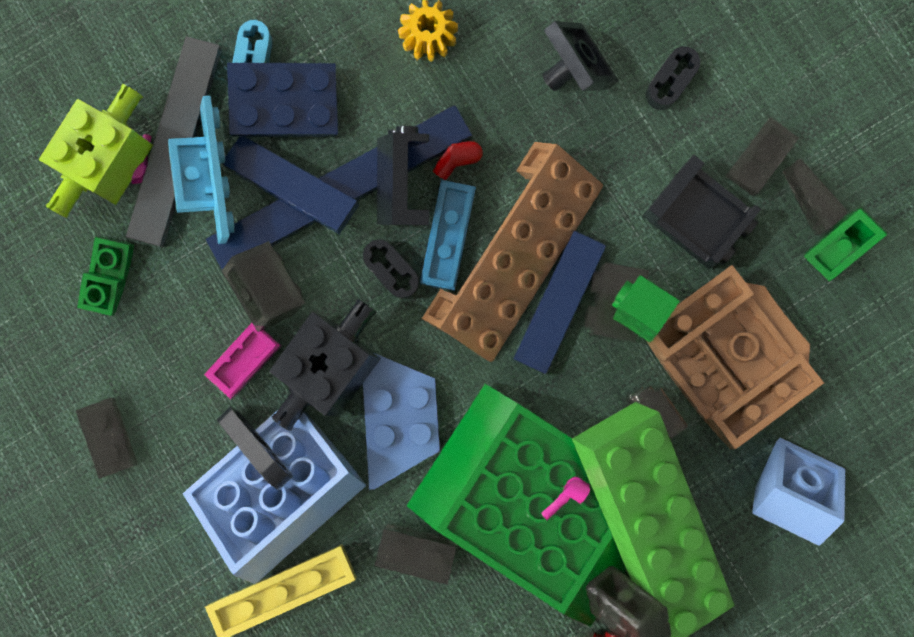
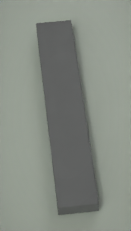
M185 37L126 237L129 239L164 248L176 207L168 140L197 137L201 123L200 105L202 96H209L222 52L220 45Z

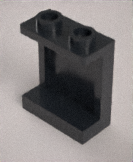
M397 126L396 129L388 130L387 135L377 138V224L429 225V210H407L408 147L429 142V134L419 133V127Z
M693 154L643 214V217L709 269L718 263L723 266L733 256L737 249L732 245L740 235L746 238L757 226L759 221L755 217L761 208L757 205L748 207L701 170L705 163Z

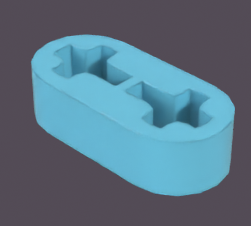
M249 20L240 27L232 63H250V59H252V63H269L272 37L263 22ZM255 32H259L263 40H257L255 49L252 51V44L248 37H254Z

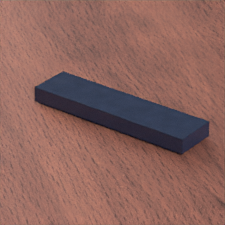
M246 137L238 138L226 155L225 162L221 163L229 171L339 235L359 207L357 200Z
M573 231L513 360L543 374L547 373L606 245Z

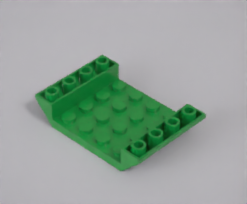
M484 384L406 506L437 532L554 609L591 627L627 569L573 440L517 402ZM578 477L590 485V492L581 504L570 498L548 520L542 516L541 513L559 497L570 478Z

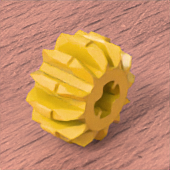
M422 0V8H418L411 3L409 6L410 14L401 15L400 22L403 26L398 29L399 38L404 39V50L411 51L414 49V58L417 60L422 57L423 53H427L430 62L434 61L435 52L445 57L448 54L446 46H455L456 37L453 34L458 32V23L452 21V10L442 11V2L440 0L433 7H429L428 0Z

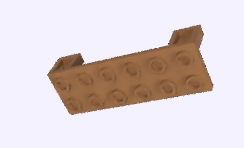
M534 142L516 170L525 179L530 181L456 296L440 289L422 317L424 321L449 334L489 362H492L567 245L573 231H576L603 188V184L558 144Z

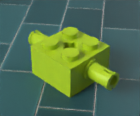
M122 84L121 89L107 111L102 110V112L79 99L75 101L39 158L41 162L62 173L61 178H63L53 197L46 204L47 208L68 218L70 211L82 192H87L88 190L114 205L118 203L131 182L134 171L144 161L153 147V144L126 124L139 101L142 100L143 96Z

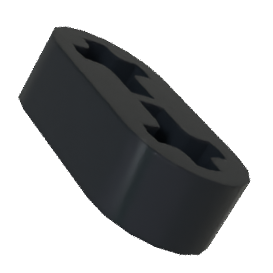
M684 46L676 48L652 79L646 90V99L652 108L657 110L670 108L694 77L700 67V57L694 49ZM685 58L689 61L687 68L683 69L678 76L673 72L678 66V61L680 62ZM666 81L673 84L668 90V96L663 97V99L656 96L658 89H661Z
M381 239L373 240L366 245L363 251V260L369 270L386 289L399 299H409L414 296L419 287L418 276L394 247ZM377 248L380 252L384 249L388 250L385 255L387 261L391 264L388 269L379 261L375 264L371 263L374 258L372 254L374 249ZM396 270L402 277L410 275L412 277L409 281L410 290L406 291L403 288L398 291L395 290L394 287L397 285V282L391 273Z

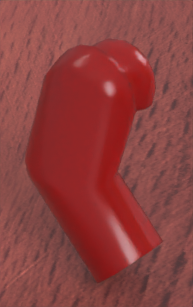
M474 141L451 144L433 168V172L440 178L447 180L456 166L477 163L483 156L482 147Z

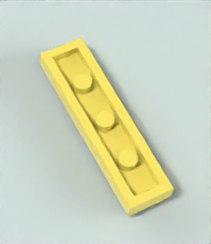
M343 544L263 579L256 584H252L214 601L205 608L217 637H231L355 581L357 577Z

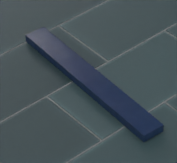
M455 105L416 125V127H419V133L429 134V142L408 147V172L444 154L451 144L466 142L472 138L471 132ZM377 147L318 179L355 200L377 190ZM277 200L234 223V233H229V239L226 244H218L217 233L208 237L206 241L221 269L227 271L317 221L283 201Z

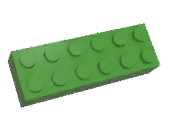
M635 402L572 438L650 626L663 637H688L734 607V602L660 412Z

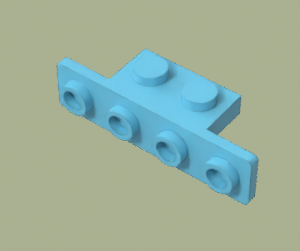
M202 96L200 112L204 137L168 140L177 213L214 210L218 244H226L229 239V233H234V218L232 211L226 212L224 198H229L230 195L227 176L221 177L220 163L225 162L223 142H217L215 129H220V116L218 107H212L211 97Z

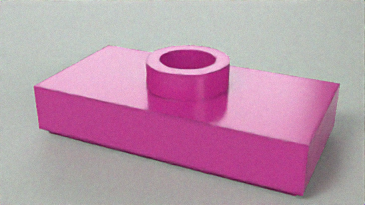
M253 321L204 375L230 399H234L282 345Z

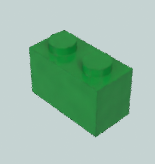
M640 275L634 284L627 280L615 297L612 306L617 310L613 319L650 343L660 332L680 300Z

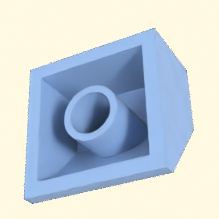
M779 438L755 487L752 514L820 546L844 522L845 468Z

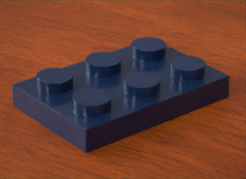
M227 62L230 137H337L335 63Z

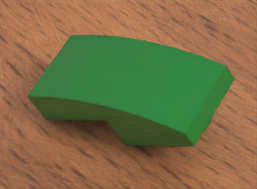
M103 236L95 237L89 272L83 273L77 308L109 316L115 315L126 284L135 244Z

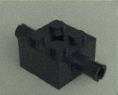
M358 298L340 325L315 312L309 315L269 371L287 385L291 392L278 411L272 416L276 423L281 421L279 425L291 431L308 405L315 407L325 416L339 417L381 359L361 344L358 339L366 325L376 315V310L372 307L370 308L368 304ZM326 359L325 363L329 367L326 371H323V361Z

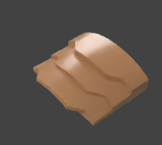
M732 265L679 303L656 337L650 343L647 341L680 391L730 449L740 447L824 384L809 364L810 343L783 313L766 287L746 283Z

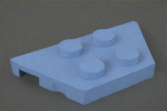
M378 354L376 355L381 359L363 382L369 490L378 488L440 451L435 378Z

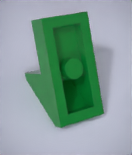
M860 207L835 222L833 230L811 247L804 257L830 282L883 239L887 232Z

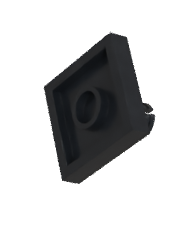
M554 21L544 30L562 58L542 74L545 83L553 91L559 90L572 77H574L582 91L608 90L619 82L582 23Z

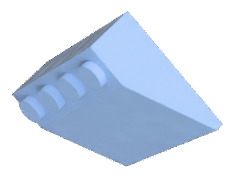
M305 411L291 431L279 425L281 421L276 423L272 416L256 429L293 475L280 490L271 486L260 475L239 447L236 446L183 493L231 573L253 584L260 581L366 486L346 458Z

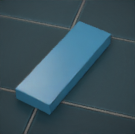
M441 180L420 279L421 285L455 291L476 190L475 186Z

